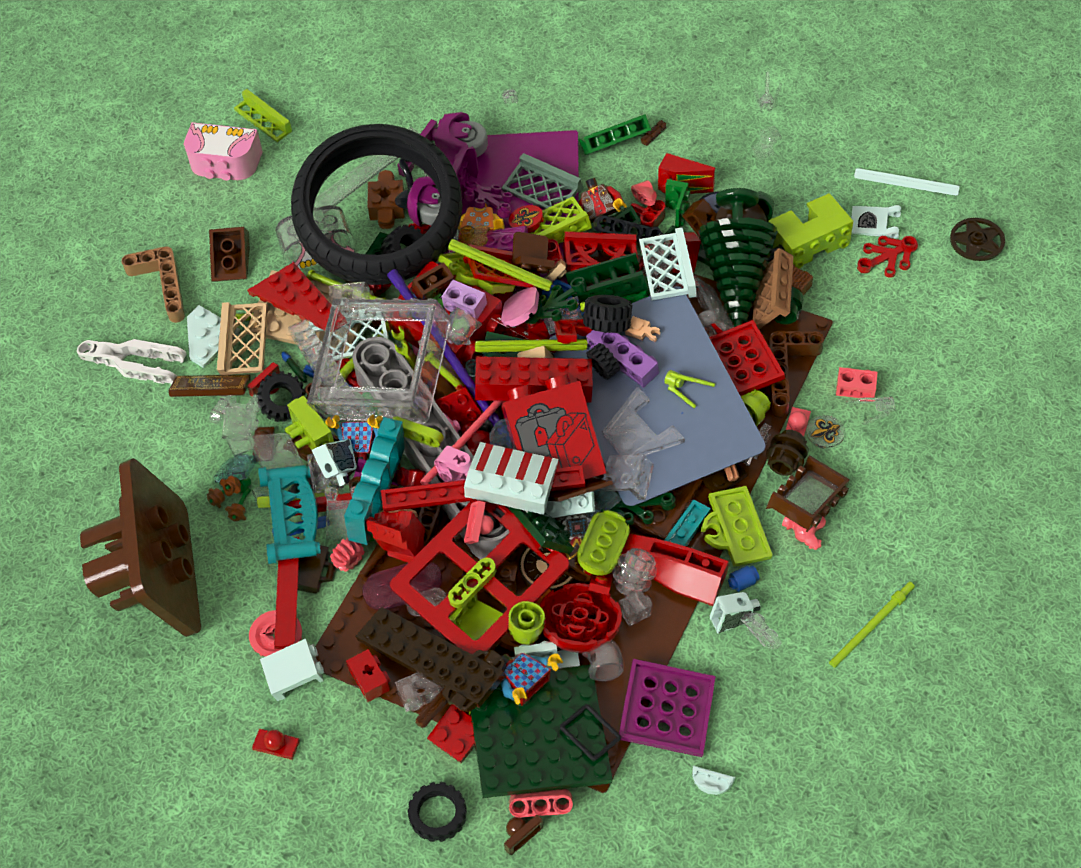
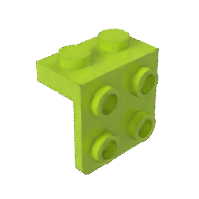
M476 594L464 607L458 608L449 619L471 639L478 640L503 613L477 600Z

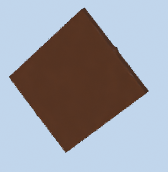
M586 479L585 487L550 491L548 501L560 502L612 485L613 481Z

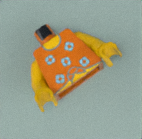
M485 203L483 209L476 207L467 208L466 213L461 216L458 230L461 229V234L504 229V221L497 214L493 213V208L487 207Z

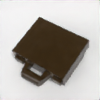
M320 545L321 554L299 558V591L317 594L320 591L322 582L333 581L336 567L333 563L328 562L330 556L329 547ZM324 567L328 568L325 577L322 576Z

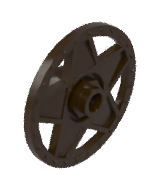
M967 218L958 222L952 228L950 243L953 249L966 259L987 261L997 257L1002 252L1005 245V235L1001 228L992 221L983 218ZM978 223L985 224L990 227L982 229ZM966 224L965 232L955 233L958 228ZM998 235L1001 240L1000 247L993 241ZM956 243L966 245V252L961 250ZM980 251L990 253L986 256H977Z

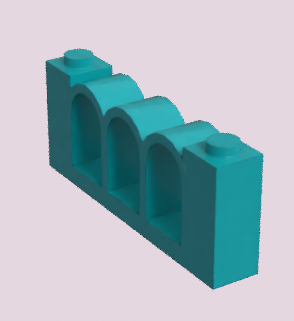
M383 417L377 432L378 436L375 438L371 448L370 458L364 465L361 480L356 485L344 515L348 540L368 545L372 532L367 531L366 519L369 517L374 518L376 513H380L383 506L381 490L390 488L405 449L403 422Z

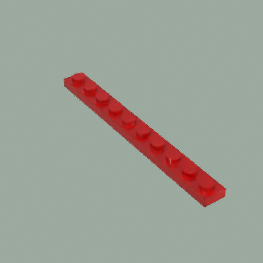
M581 465L557 468L551 491L585 487L583 467ZM466 480L381 490L383 512L476 501V499L465 497L464 485Z

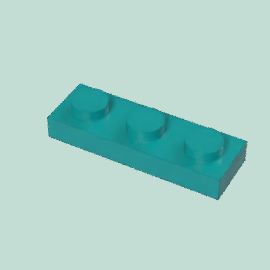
M693 499L664 541L687 546L703 524L706 516L711 512V508Z

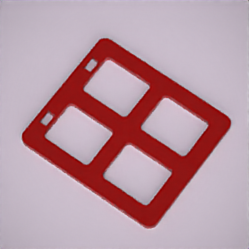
M481 500L470 501L390 582L391 590L453 645L470 654H474L478 650L489 651L509 631L508 621L511 608L517 603L524 601L536 603L569 568V560L559 551L548 549L551 553L547 557L540 552L541 545L505 506L486 502L484 511L510 532L485 558L492 559L497 569L521 544H525L545 560L549 567L521 596H516L493 576L483 588L501 602L507 610L478 640L471 639L449 619L458 608H454L450 604L448 595L437 606H434L416 591L410 583L440 553L446 555L465 573H468L477 564L453 540L467 527L471 504ZM496 508L504 513L501 518L494 513ZM490 565L488 567L483 566V572L485 570L490 571ZM474 578L467 581V586L471 588L478 584V580ZM457 595L454 596L455 601H456L457 599L460 600V601L462 600L461 595H460V596H457Z

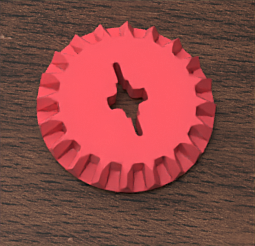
M276 610L260 615L253 622L249 631L250 644L261 657H266L282 650L274 648V637L270 636L275 631ZM298 618L296 624V643L302 640V627Z

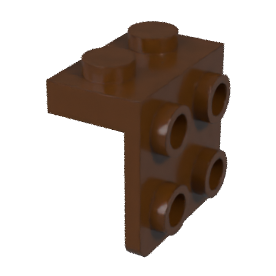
M524 232L514 233L512 265L526 271L532 270L541 274H545L554 268L555 261L547 260L548 238L546 236Z

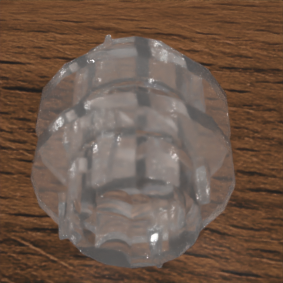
M633 548L627 551V553L621 554L618 559L619 566H616L612 572L615 578L613 583H615L616 589L626 596L637 597L639 594L650 589L652 585L651 580L657 574L656 562L649 552Z

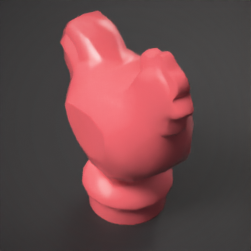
M822 516L816 528L812 527L808 532H806L805 528L787 517L784 518L782 526L786 527L787 530L793 529L795 538L798 541L805 543V545L809 546V549L817 550L821 547V540L816 538L815 533L825 526L826 519Z

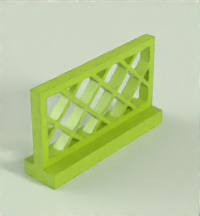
M572 196L543 210V223H540V227L535 233L531 232L530 234L546 236L548 239L556 240L559 244L563 242L565 232H584L592 228L588 214L586 211H583ZM573 203V206H572L571 209H570V208H565L566 206H568V205H570V204ZM553 212L557 213L556 216H549ZM562 213H568L567 217H560ZM552 221L551 225H546L545 222Z

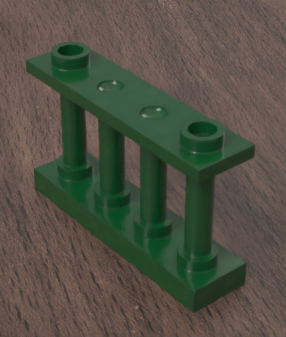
M636 252L565 273L568 285L578 277H583L587 285L593 283V285L586 287L587 290L584 293L572 295V299H576L579 305L576 310L581 308V302H585L591 296L614 295L624 297L647 290L643 272H636V270H640ZM629 273L628 275L618 277L619 275ZM611 278V280L600 283V281Z

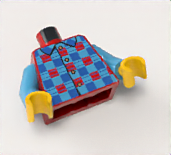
M372 414L367 422H341V424H338L340 417L334 415L332 419L329 416L325 423L329 428H333L339 441L351 440L353 453L356 454L357 465L359 458L367 460V454L371 452L383 418L382 416L375 418Z
M520 653L513 660L507 654H504L502 658L507 666L504 672L506 677L501 682L504 696L515 700L517 705L525 704L550 680V668L554 671L559 669L557 664L563 663L560 655L552 654L550 657H538Z

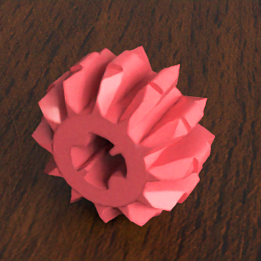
M348 538L346 540L342 539L341 543L337 544L336 548L332 550L333 553L330 555L331 561L337 569L339 568L341 571L346 572L349 569H353L362 560V556L365 553L364 547L361 543L349 541Z

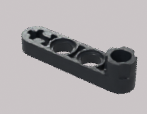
M599 216L593 222L594 229L600 233L631 234V228L635 227L638 231L636 242H640L639 239L663 235L659 227H648L609 216ZM603 221L604 224H610V226L602 227L599 222ZM616 223L622 226L620 233L615 231Z

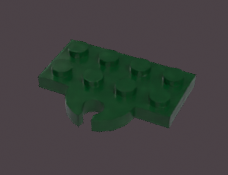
M508 507L541 547L571 554L574 549L569 543L571 533L568 530H564L566 526L557 519L552 518L547 513L543 515Z

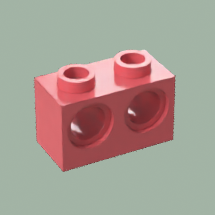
M839 367L836 396L874 400L878 372Z

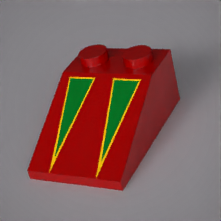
M666 153L658 167V190L665 193L667 179L688 183L690 194L714 192L716 168Z

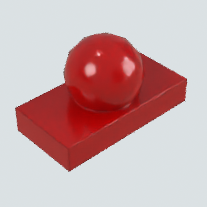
M271 363L247 385L250 396L254 399L257 397L260 383L265 380V377L267 375L271 376L273 372H276V374L280 373L276 363ZM279 388L272 390L270 394H275Z
M259 728L252 749L293 760L300 740L296 737L284 735L279 730L268 731Z

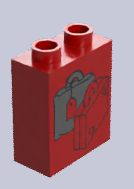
M568 374L545 380L547 390L532 394L530 385L507 391L509 401L503 402L501 408L514 450L558 459L557 468L582 465L585 480L606 474L580 381L570 383Z

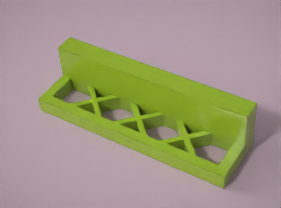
M248 89L242 92L244 101L234 107L236 112L276 142H279L292 132L288 119ZM247 104L250 107V111H242L241 108ZM252 114H260L261 118L253 119ZM270 122L272 124L271 127H263L262 123ZM273 130H281L283 133L276 137L273 134Z

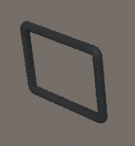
M588 704L582 706L560 725V729L594 761L621 739L620 734ZM586 709L616 736L611 743L595 756L565 728L567 724Z

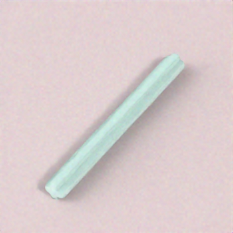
M856 168L854 175L857 179L957 196L959 193L958 185Z

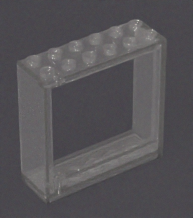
M333 299L307 404L323 419H327L329 416L332 419L334 415H338L340 420L367 421L373 414L375 418L382 416V418L392 419L397 416L415 423H428L451 317L435 299ZM352 320L425 321L410 389L335 387Z

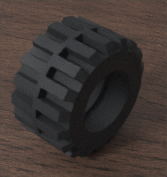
M408 225L398 226L383 240L381 245L383 251L381 254L401 250L400 243L408 247L419 240L424 233L422 234L419 228L414 229L412 225L409 227Z
M614 295L588 297L585 300L583 324L592 330L604 333L626 331L631 326L633 305L629 300Z
M280 371L279 374L273 372L271 376L267 375L265 380L260 383L257 401L258 407L261 408V413L263 415L266 414L270 420L271 418L275 419V422L291 420L287 405L280 406L271 400L270 393L276 388L288 390L292 395V401L303 395L305 396L306 393L305 389H303L302 381L299 382L297 376L292 377L290 372L284 374V371Z

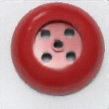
M584 583L567 584L555 592L553 590L550 591L540 603V607L545 614L543 634L557 647L569 652L587 653L603 648L615 638L622 620L620 605L611 598L610 593L605 595L588 590L590 584Z

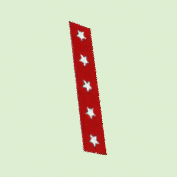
M497 314L496 316L491 318L497 321L498 323L504 325L501 321L502 316L500 314ZM519 325L507 327L528 340H544Z

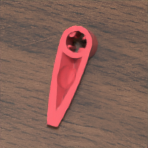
M649 180L631 186L632 194L638 202L648 206L654 205L657 194Z

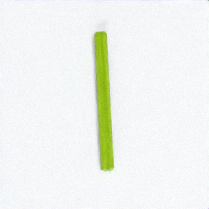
M452 239L449 243V250L542 290L549 291L552 286V282L459 241Z
M557 339L476 341L475 351L517 352L545 346L548 351L586 350L588 344L586 339H577V342H571L570 344L557 342Z

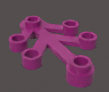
M473 180L463 184L464 200L473 201L474 195H478V198L475 199L474 207L483 209L486 200L497 208L496 214L499 217H510V205L508 203H500L497 200L511 202L512 193L503 192L500 195L502 189L500 185H492L491 188L484 187Z

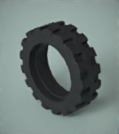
M431 782L428 786H421L418 792L415 791L412 795L413 799H410L408 804V817L414 832L419 834L421 838L429 839L431 842H435V840L443 842L447 838H453L457 832L461 831L463 824L466 822L467 809L461 792L455 790L453 785L450 784L448 786L445 782H440V784ZM442 796L451 800L455 805V816L445 826L438 828L429 827L420 819V808L429 798Z

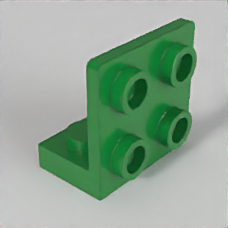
M667 179L665 206L676 210L675 227L680 228L685 223V219L682 216L690 207V203L687 202L690 198L688 183Z

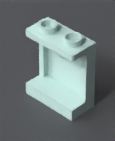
M304 639L260 659L271 695L277 701L285 699V692L314 679H317L319 682L324 681L322 677L324 669L321 663L317 662L316 656H318V652L314 644L310 645Z

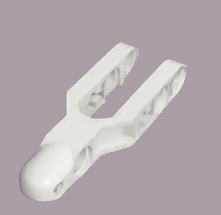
M136 339L121 344L86 340L77 348L78 356L81 359L95 362L96 364L103 363L106 364L105 366L116 367L124 377L145 381L147 379L154 380L153 382L164 384L165 382L171 385L177 377L173 372L161 369L160 367L143 366V364L122 360L131 354L183 363L186 357V352L180 347Z

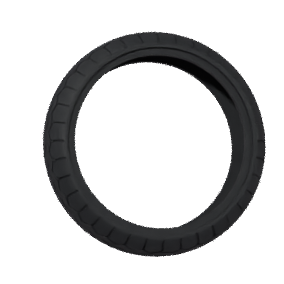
M366 124L348 128L323 141L302 164L294 181L291 195L293 225L307 253L315 262L333 275L347 281L367 285L392 284L387 274L394 269L399 272L403 280H407L418 275L429 262H437L440 254L446 252L450 241L454 239L462 214L460 183L453 166L444 153L424 136L412 130L389 124ZM372 155L394 156L415 164L433 180L441 196L438 215L430 229L419 240L399 251L381 255L359 254L338 246L323 234L313 218L315 199L325 180L342 165L352 160Z

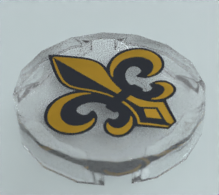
M817 416L811 419L807 425V439L815 447L824 450L834 449L844 440V426L833 416Z

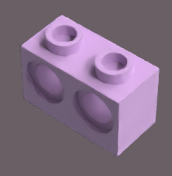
M455 280L451 281L441 296L445 309L450 312H457L463 317L477 320L487 305L484 292Z

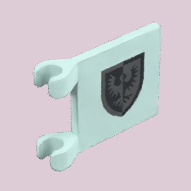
M895 205L889 208L853 206L851 219L854 221L852 234L887 236L888 238L897 239L899 237V228H887L888 216L900 217L901 206Z

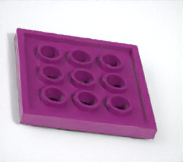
M633 659L619 729L620 740L702 757L716 676ZM652 680L656 686L648 688L645 686L644 681ZM665 685H674L676 691L668 692L665 689ZM689 688L694 689L697 695L690 697L686 694V690ZM642 699H649L652 706L644 707L640 701ZM668 703L673 707V710L666 712L662 709L661 705ZM690 708L693 710L694 715L686 716L682 710ZM644 718L648 721L649 725L641 727L638 725L637 720ZM666 723L670 729L668 731H661L658 728V724ZM686 727L690 730L691 734L683 736L680 734L679 729Z

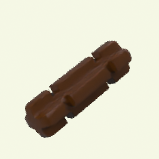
M663 120L658 121L651 128V131H648L641 137V143L648 146L651 140L653 141L661 133L660 131L666 129V122Z

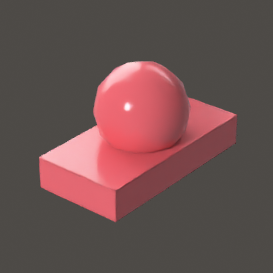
M792 407L786 430L792 429L805 436L811 411Z
M477 501L471 504L464 543H478L480 534L487 535L493 530L494 522L492 518L488 515H483L486 502Z

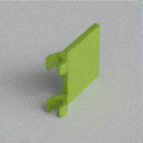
M398 326L400 333L396 334L393 330H391L394 339L401 341L402 348L395 344V350L397 353L405 356L416 372L421 363L405 340L403 327Z

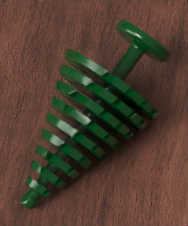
M731 188L717 193L716 203L722 208L732 210V219H718L719 222L711 221L706 223L707 225L701 226L697 233L701 240L702 248L706 251V258L710 262L708 264L713 271L714 281L717 282V289L721 293V301L725 303V311L730 313L727 316L730 323H734L733 328L748 321L749 314L747 312H750L753 305L751 302L755 300L757 295L753 294V292L755 293L759 289V283L764 274L763 271H765L771 249H773L774 239H776L778 233L777 227L772 223L760 219L743 218V210L752 208L759 202V194L754 190L746 188Z

